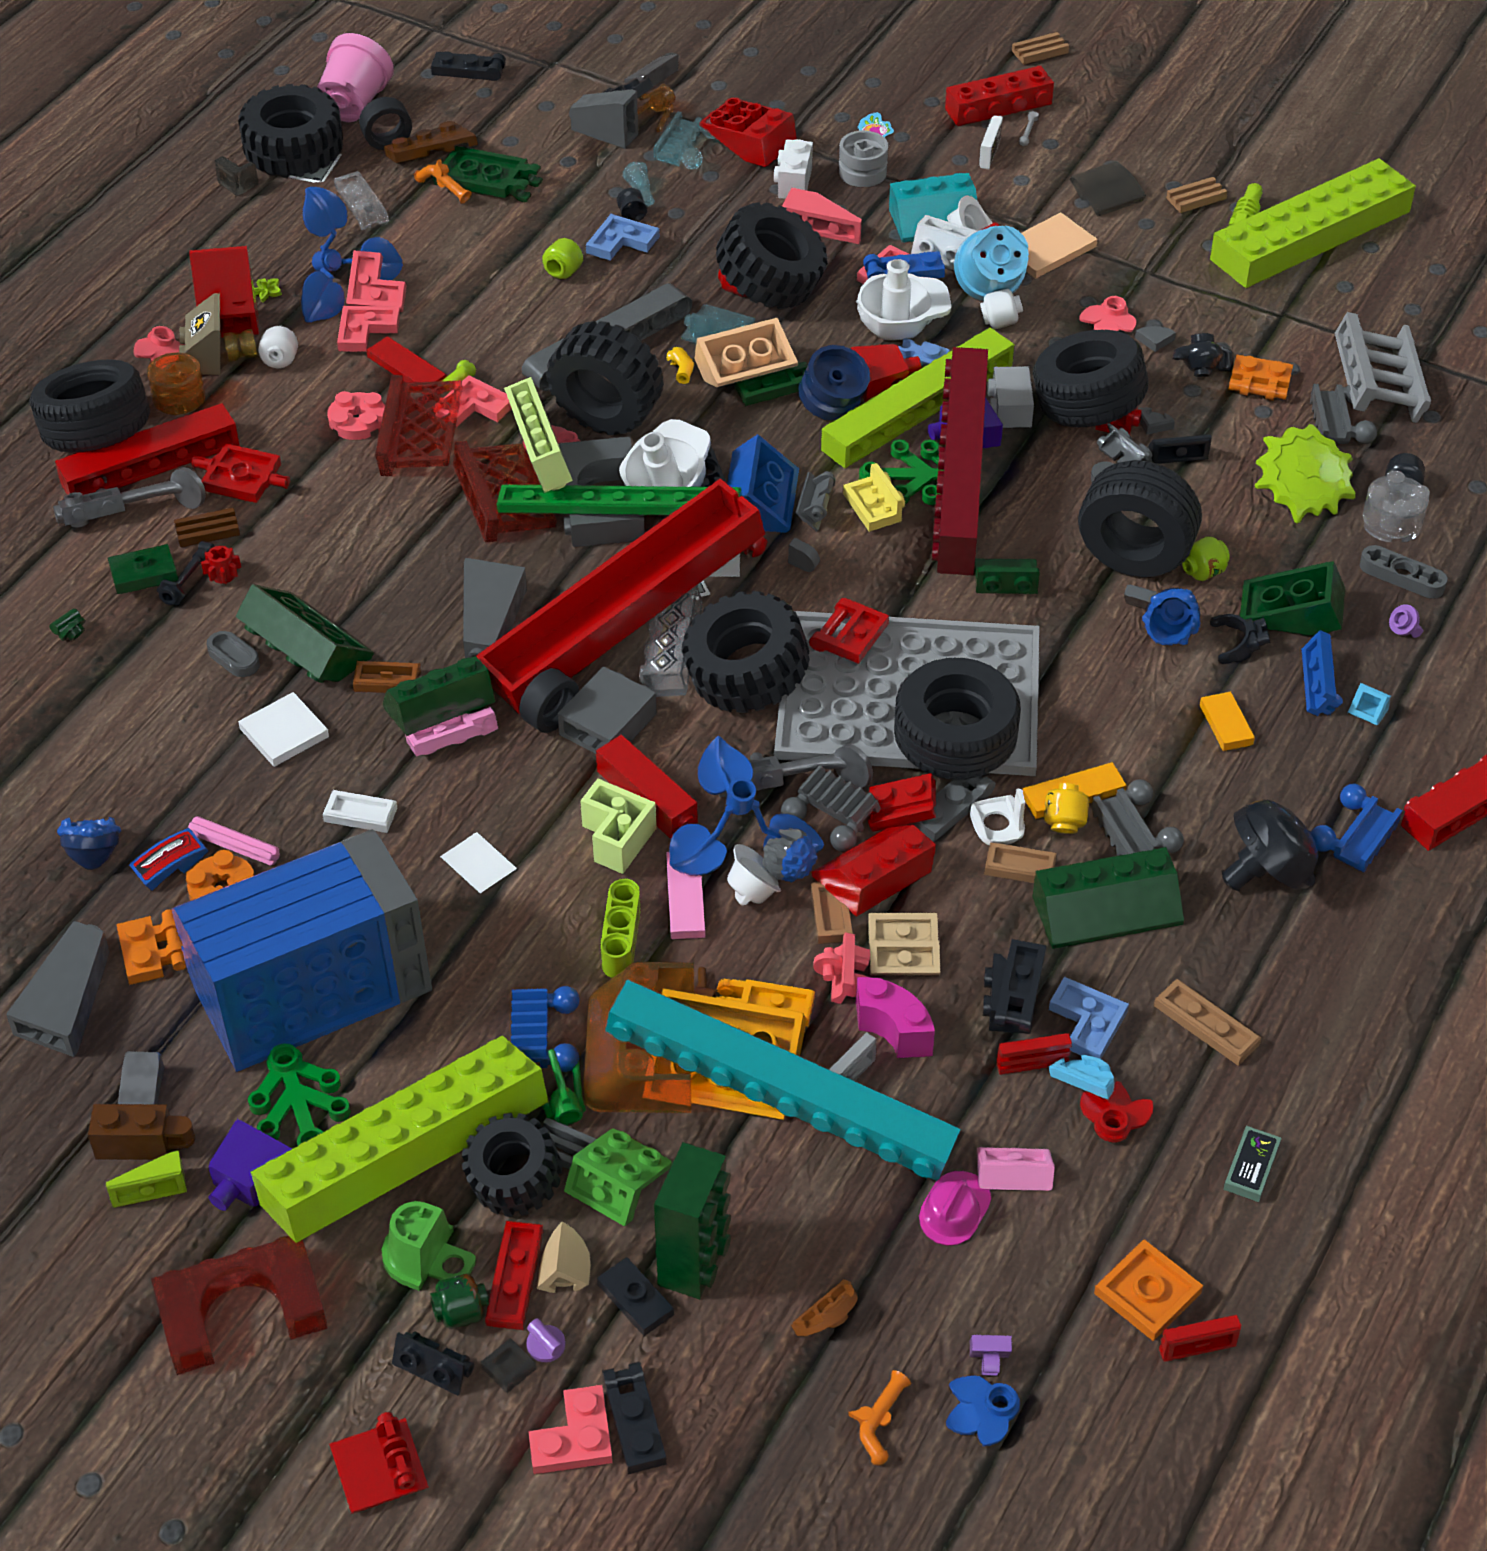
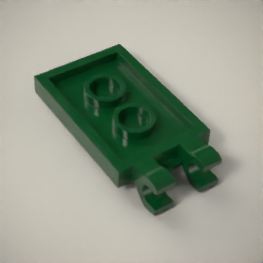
M456 146L455 150L442 163L448 166V175L465 190L502 198L512 194L520 202H527L531 197L530 192L523 190L529 185L538 187L543 181L542 177L535 176L541 170V166L538 164H528V159ZM433 176L434 185H438L437 179Z

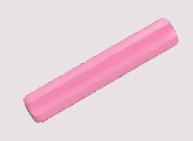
M199 816L194 817L192 822L189 823L188 828L198 838L270 866L274 865L280 857L278 847Z

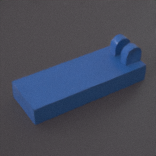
M1320 630L1301 649L1307 712L1316 716L1320 713L1331 715L1335 708H1338L1343 703L1341 696L1336 694L1331 635Z

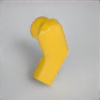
M674 347L668 351L667 361L672 360L670 364L674 366L678 364L676 380L681 384H687L691 378L694 362L684 348Z

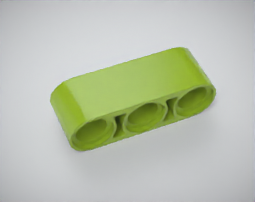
M619 879L610 885L601 938L602 970L607 976L615 979L627 976L632 971L640 920V891L637 883L630 879Z

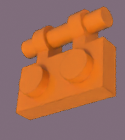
M1236 354L1228 390L1239 391V395L1248 396V393L1262 395L1267 400L1274 401V398L1286 400L1293 364Z
M169 909L162 912V922L160 925L153 926L151 916L116 924L129 985L164 977L162 966L172 964L173 969L176 971L186 968L181 948L183 944L177 933L172 910ZM167 940L168 945L166 948L158 950L157 942Z

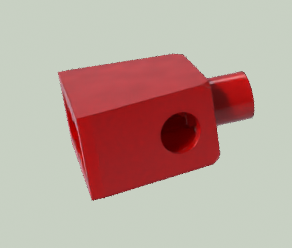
M895 344L851 347L852 350L856 351L865 360L870 370V382L863 395L865 402L921 369V362L918 356L903 358L898 345Z

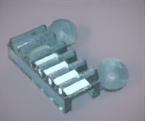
M677 111L654 145L653 156L655 160L680 166L682 161L686 168L696 169L702 164L703 156L698 149L692 148V144L696 142L697 136H700V131L708 139L716 138L707 129L700 126L699 122L702 121V118L697 117L694 122L682 119V112ZM710 118L705 121L707 123L712 124L710 122Z

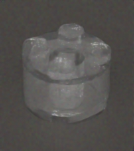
M1390 471L1387 476L1374 480L1368 488L1362 514L1365 530L1373 537L1384 542H1392V539H1402L1401 542L1413 540L1422 530L1429 503V489L1419 482L1405 477L1400 471Z

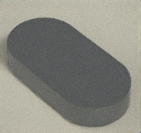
M219 631L207 639L206 646L209 656L234 676L247 677L253 675L259 669L260 662L257 651L234 633Z

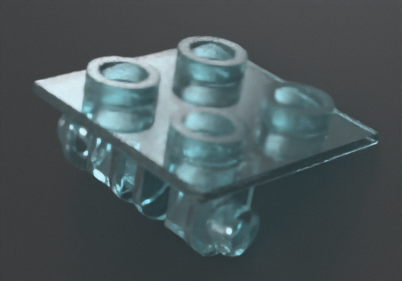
M703 304L697 314L686 315L684 325L688 327L681 336V339L696 344L697 338L753 324L755 318Z

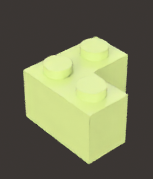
M598 778L581 799L582 827L595 832L592 835L594 862L623 874L657 829L656 803Z

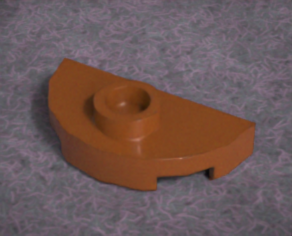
M846 1279L842 1280L793 1321L791 1327L797 1336H808L826 1328H835L844 1323L848 1318L847 1313L858 1300L857 1292L852 1283Z

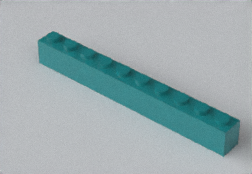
M628 979L609 1011L605 1031L612 1034L616 1039L630 1042L645 1049L653 1056H661L677 1063L686 1071H694L708 1077L717 1085L728 1086L745 1094L746 1097L753 1101L770 1105L786 1116L801 1119L819 1131L832 1133L845 1139L852 1146L863 1147L878 1154L885 1161L896 1162L905 1166L921 1177L931 1178L936 1181L940 1178L960 1132V1128Z

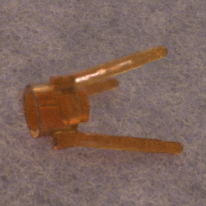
M661 84L658 88L640 96V101L650 99L637 108L638 115L649 107L657 112L665 111L656 129L657 132H661L670 113L675 110L673 105L675 93L665 84Z

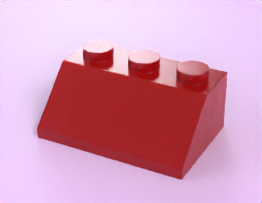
M914 825L886 828L812 871V877L825 886L828 892L839 902L847 906L849 911L857 917L931 873L936 844Z

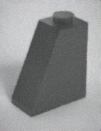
M622 90L583 95L570 108L571 130L625 149L638 136L637 91Z

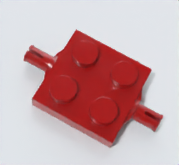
M225 443L220 453L211 459L195 455L192 459L193 468L207 470L201 480L206 492L257 503L265 489L269 486L274 485L287 489L290 484L289 476L276 474L281 466L280 455Z

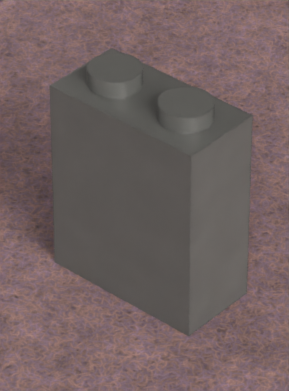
M603 666L558 712L559 735L595 754L597 749L621 734L631 742L657 714L656 692L645 685H640L626 678L619 672H614Z

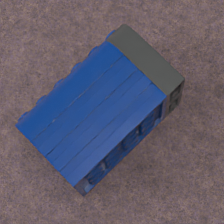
M373 829L172 908L177 933L183 944L181 948L190 979L236 1072L267 1060L270 1051L279 1044H291L296 1048L432 991L418 899L381 838Z

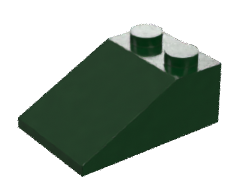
M1330 561L1244 580L1240 617L1243 619L1252 618L1253 621L1265 618L1269 630L1311 636L1316 635L1320 630L1326 633L1341 630L1345 586L1335 562Z

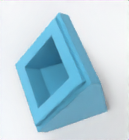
M1360 683L1348 713L1379 725L1389 710L1391 695Z

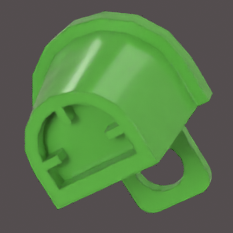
M419 1201L405 1203L392 1214L389 1234L385 1237L382 1246L384 1268L390 1277L402 1285L420 1291L428 1276L444 1280L462 1274H470L476 1264V1256L471 1252L447 1244L454 1229L452 1225L448 1224L443 1209ZM453 1257L460 1258L464 1262V1267L460 1272L449 1274L443 1270V1263L447 1259Z

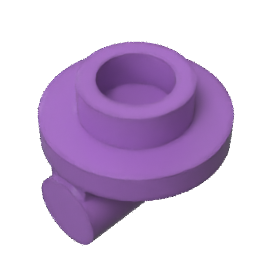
M1404 604L1393 610L1390 615L1389 625L1394 633L1401 636L1411 634L1413 638L1419 637L1423 633V629L1419 625V613L1416 608Z
M538 1318L534 1319L527 1327V1330L530 1332L527 1338L528 1353L539 1362H551L558 1359L565 1350L564 1334L557 1327L544 1325Z

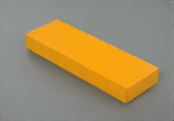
M1113 762L1025 787L1023 788V795L1035 819L1044 817L1047 793L1050 790L1059 789L1060 783L1078 785L1079 791L1089 797V803H1092L1095 796H1099L1101 800L1116 796L1117 790L1121 788L1126 790L1127 785Z

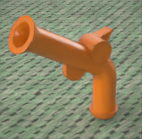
M441 159L437 160L436 165H427L414 173V178L419 183H423L430 176H434L437 179L438 186L448 188L459 198L461 204L466 203L471 197V191L465 190L448 175L449 168L446 164H442Z
M896 1370L891 1372V1380L872 1408L863 1406L859 1410L848 1412V1416L859 1421L860 1440L870 1455L871 1462L877 1466L887 1462L889 1453L882 1447L875 1435V1431L879 1425L887 1426L890 1424L891 1414L888 1411L902 1390L911 1385L909 1378Z

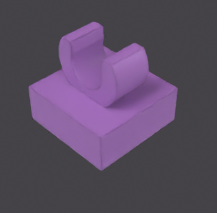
M972 1335L970 1339V1357H982V1376H998L1000 1372L999 1358H1009L1012 1352L1011 1336Z

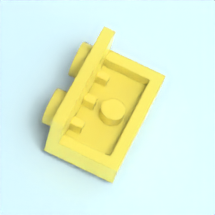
M878 463L871 464L870 477L843 485V495L869 532L902 521V508L905 507L904 497L900 491L894 488L890 476L887 472L882 471Z

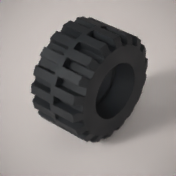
M505 1113L503 1119L500 1120L494 1116L489 1119L490 1124L484 1127L483 1124H480L476 1128L478 1134L476 1136L470 1135L466 1141L469 1148L463 1149L462 1157L465 1161L462 1163L463 1171L474 1194L484 1207L488 1206L490 1211L495 1214H499L502 1210L505 1216L513 1217L514 1212L519 1211L520 1215L523 1216L529 1214L528 1209L533 1206L536 1210L543 1206L541 1201L544 1198L550 1200L553 1197L552 1187L558 1188L561 1182L558 1175L562 1173L561 1158L549 1132L545 1127L542 1128L541 1123L535 1118L529 1121L528 1116L519 1113L517 1118H514L512 1113ZM518 1154L529 1156L525 1166L516 1173L510 1175L495 1174L498 1166L508 1157Z

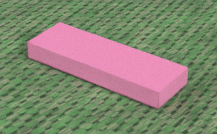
M666 852L671 939L705 938L702 876L686 875L674 870L670 866V852Z

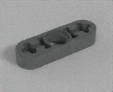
M1371 545L1362 551L1359 565L1366 574L1426 598H1439L1444 594L1447 576L1443 571L1381 546ZM1396 569H1405L1411 574L1402 575L1396 572Z

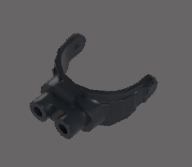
M1224 614L1210 619L1212 627L1227 625L1246 634L1236 648L1218 656L1220 664H1229L1234 661L1236 663L1242 662L1250 658L1253 652L1260 650L1261 645L1271 643L1269 633L1265 631L1268 630L1265 618L1253 621L1252 618L1243 619L1239 615Z

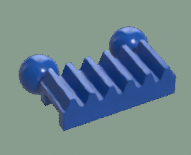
M1349 784L1340 793L1341 803L1350 810H1358L1360 808L1363 810L1341 839L1336 838L1334 830L1326 825L1316 826L1310 833L1314 838L1317 851L1326 852L1332 850L1334 851V858L1365 873L1368 864L1372 863L1374 856L1378 855L1380 848L1385 845L1387 838H1390L1392 831L1396 830L1403 810L1396 808L1394 813L1378 806V798L1374 796L1368 797L1362 786Z
M570 986L559 987L554 993H548L547 989L512 990L511 1043L533 1062H540L541 1068H548V1065H551L548 1055V1007H554L556 1011L562 1014L572 1013L579 1005L580 998L578 992ZM563 1043L553 1049L562 1072L573 1070V1067L579 1062V1052L573 1045Z

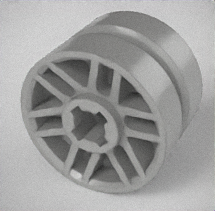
M866 130L854 131L845 135L841 139L839 147L840 178L847 184L856 187H871L881 183L887 176V140L876 132Z

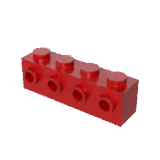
M1037 66L946 87L945 110L957 126L992 119L994 115L1004 116L1051 105L1054 82L1042 66Z

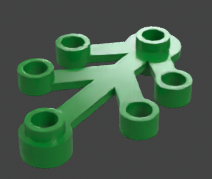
M895 440L891 444L892 457L902 460L911 468H881L882 471L887 472L891 480H912L906 485L899 484L894 487L897 491L905 494L903 495L905 504L909 502L911 496L923 488V502L928 505H935L936 494H939L936 493L937 485L927 484L932 480H937L939 469L930 467L909 451V444L905 440ZM934 440L923 441L920 451L921 456L924 459L932 460L938 465V443ZM876 462L864 463L859 469L858 480L870 477L871 464Z
M286 1043L279 1044L270 1051L267 1058L269 1073L258 1089L253 1091L248 1097L249 1108L253 1114L263 1115L267 1113L271 1108L270 1095L283 1079L286 1089L266 1119L258 1123L257 1129L261 1132L268 1128L274 1129L272 1132L265 1134L278 1140L280 1137L279 1126L292 1107L300 1130V1134L297 1137V1145L323 1133L321 1129L314 1127L307 1103L328 1111L330 1118L336 1122L346 1120L351 1113L349 1101L346 1098L328 1095L338 1091L341 1087L339 1073L334 1069H323L303 1061L301 1052L293 1045ZM297 1075L319 1082L322 1092L300 1084ZM327 1079L335 1080L332 1083H325ZM258 1100H264V1101H265L264 1103H262V1104H260V1105L254 1104V1103H255L256 1101H258ZM337 1107H344L342 1111H334Z

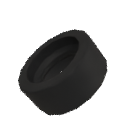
M381 97L374 99L364 107L359 117L360 129L369 145L379 150H384V146L392 144L394 139L401 137L409 138L412 131V119L403 103L396 98ZM386 114L399 115V123L391 131L374 133L371 130L373 123L379 117Z
M551 668L543 671L527 686L519 706L520 716L540 732L549 733L558 729V712L579 692V686L573 679L558 669Z

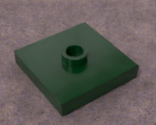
M168 544L107 557L117 594L159 586L164 579L173 582L178 581L177 571Z

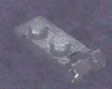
M359 171L334 178L336 190L357 218L362 230L371 228V224H384L389 221L386 209Z

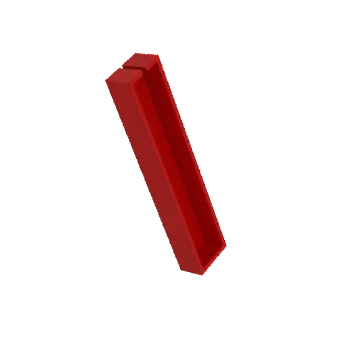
M721 478L476 655L489 671L492 689L520 714L521 698L527 686L540 673L553 668L572 678L763 537L765 531L759 509L743 496L739 497L738 492Z

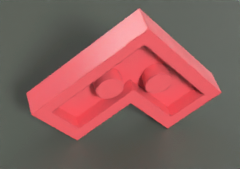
M353 251L346 304L347 306H399L400 312H403L407 285L403 281L380 280L383 260L381 253Z
M343 306L337 340L338 351L367 352L369 333H398L400 320L399 306Z
M467 376L433 407L434 417L457 428L474 411L499 422L512 408L506 393L472 376Z
M602 1385L563 1390L568 1426L528 1431L533 1474L613 1463Z

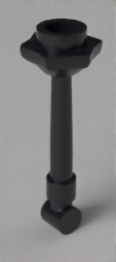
M201 541L198 550L192 556V560L179 575L178 581L173 582L164 579L161 582L157 592L165 604L180 605L185 597L181 586L199 564L205 561L204 553L215 547L214 544Z

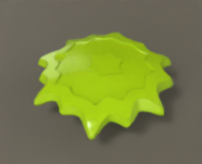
M1309 424L1305 429L1290 427L1286 429L1282 437L1267 436L1263 438L1268 451L1256 460V464L1263 470V476L1255 483V488L1272 490L1274 502L1286 505L1290 509L1294 523H1300L1307 513L1319 516L1324 508L1328 509L1333 515H1336L1340 499L1353 500L1356 498L1355 491L1349 481L1353 477L1352 471L1348 467V464L1353 460L1352 456L1340 451L1335 441L1323 436L1316 426Z

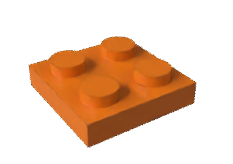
M1143 1239L1095 1286L1094 1294L1154 1341L1202 1293L1203 1285Z

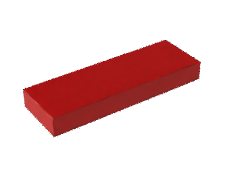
M388 336L367 349V357L425 396L442 385L441 381L446 378L444 372Z
M506 1221L489 1305L485 1316L486 1326L524 1330L544 1233L543 1225Z

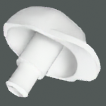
M901 259L891 260L887 263V274L871 276L862 285L858 294V300H856L857 310L862 322L877 337L883 340L911 339L916 337L925 328L929 320L946 316L951 312V300L947 286L936 278L917 277L914 274H908L910 266L906 261Z
M670 419L665 421L653 432L646 434L636 442L621 463L619 468L620 476L625 486L700 487L706 474L705 459L711 445V437L707 431L681 420Z

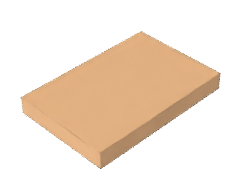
M1060 212L1021 233L1028 244L1029 259L1026 272L1037 279L1097 247L1098 239Z

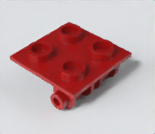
M391 1412L383 1413L377 1418L376 1428L329 1444L351 1514L429 1488L406 1418L399 1420L397 1417H393Z

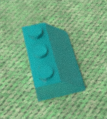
M956 173L948 176L890 183L889 211L902 243L914 241L917 224L925 215L948 221L947 216L958 208V203L962 197L967 195L977 200L976 188L969 173Z

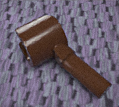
M699 967L698 984L695 987V994L715 997L716 990L707 988L706 968Z

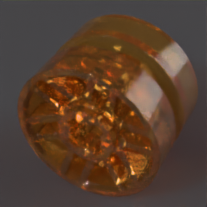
M174 352L161 355L149 364L147 377L153 404L159 411L171 415H181L194 411L204 402L205 389L201 368L195 357L186 353Z

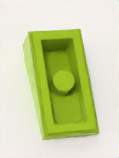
M179 1150L165 1154L106 1182L112 1207H120L187 1192Z

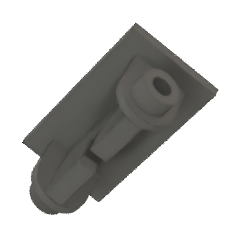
M1107 424L1110 433L1107 436H1101L1097 441L1101 452L1113 461L1123 454L1117 461L1118 463L1132 460L1152 462L1151 457L1153 454L1144 444L1140 443L1137 445L1132 441V437L1125 429H1117L1112 424Z
M829 471L817 477L811 472L807 473L796 514L816 532L819 531L821 520L827 515L829 493H831L832 487L836 483L834 474Z

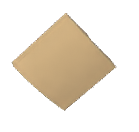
M937 913L868 914L870 975H940Z

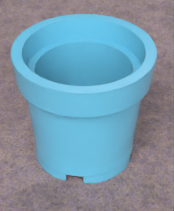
M992 226L970 235L962 242L955 256L954 271L959 285L968 295L980 301H984L986 294L1002 289H1009L1012 294L1015 293L1026 274L1029 259L1027 241L1017 229L1010 226ZM981 252H984L986 254L985 258H982L980 256ZM998 269H1002V270H1003V274H1002V275H999V274H998V272H997Z

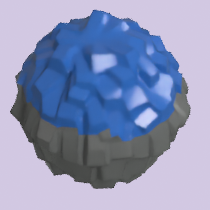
M780 829L779 834L782 837L769 839L764 846L762 863L768 873L775 876L777 880L792 883L809 875L812 866L817 860L816 850L812 846V839L807 837V834L800 829Z

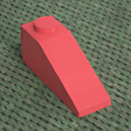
M797 188L790 189L782 205L787 208V211L797 213L803 221L807 220L812 225L813 231H817L821 237L860 244L862 219L817 192Z

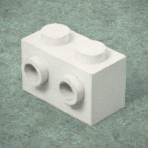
M786 139L784 150H779L778 166H775L774 182H778V198L786 199L791 188L807 190L812 171L813 142Z
M925 215L917 224L911 254L939 251L944 266L954 270V261L958 248L966 238L977 231Z

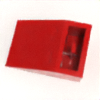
M731 97L727 99L724 104L699 122L702 128L741 159L764 167L778 158L779 150H784L786 139H797L793 113L785 112L778 108L762 106L759 103L743 101L739 98Z
M247 246L189 250L196 307L212 294L220 293L221 338L259 334L258 308Z

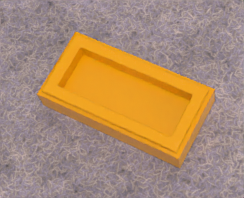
M1231 691L1201 697L1200 707L1223 751L1254 744L1255 737Z

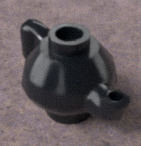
M1200 333L1191 335V344L1174 350L1172 359L1183 360L1189 370L1194 372L1195 377H1209L1212 375V371L1216 369L1219 371H1231L1233 369L1232 350L1214 343L1213 334Z

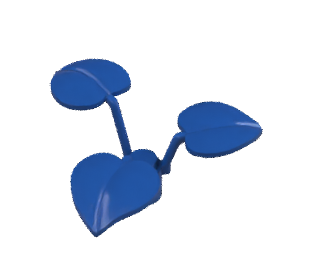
M307 187L305 189L303 221L309 232L319 237L330 234L325 244L320 246L321 251L313 255L312 265L316 272L311 273L303 284L301 307L304 320L307 323L332 318L342 310L345 301L344 291L338 283L332 282L334 276L330 272L338 270L342 264H352V258L342 259L338 251L329 249L330 244L337 235L335 229L342 228L347 223L345 204L336 194L320 187ZM380 237L370 238L363 243L361 251L377 252L383 256L380 280H393L400 273L403 266L402 258L395 247L388 240Z
M717 736L709 744L701 757L698 766V780L702 788L710 794L718 795L725 791L727 792L725 812L712 834H710L706 827L699 824H687L680 827L671 838L669 847L670 866L680 873L694 876L705 875L718 869L725 860L727 850L725 845L716 839L723 830L730 814L744 815L751 809L755 813L761 831L767 834L763 846L767 844L769 839L781 838L782 836L779 834L780 829L788 830L789 828L800 829L805 832L807 837L812 839V846L815 847L816 853L823 849L824 843L819 834L810 825L790 814H777L773 816L768 828L759 809L760 802L754 800L756 787L751 781L753 778V768L750 761L741 752L726 743L720 736Z

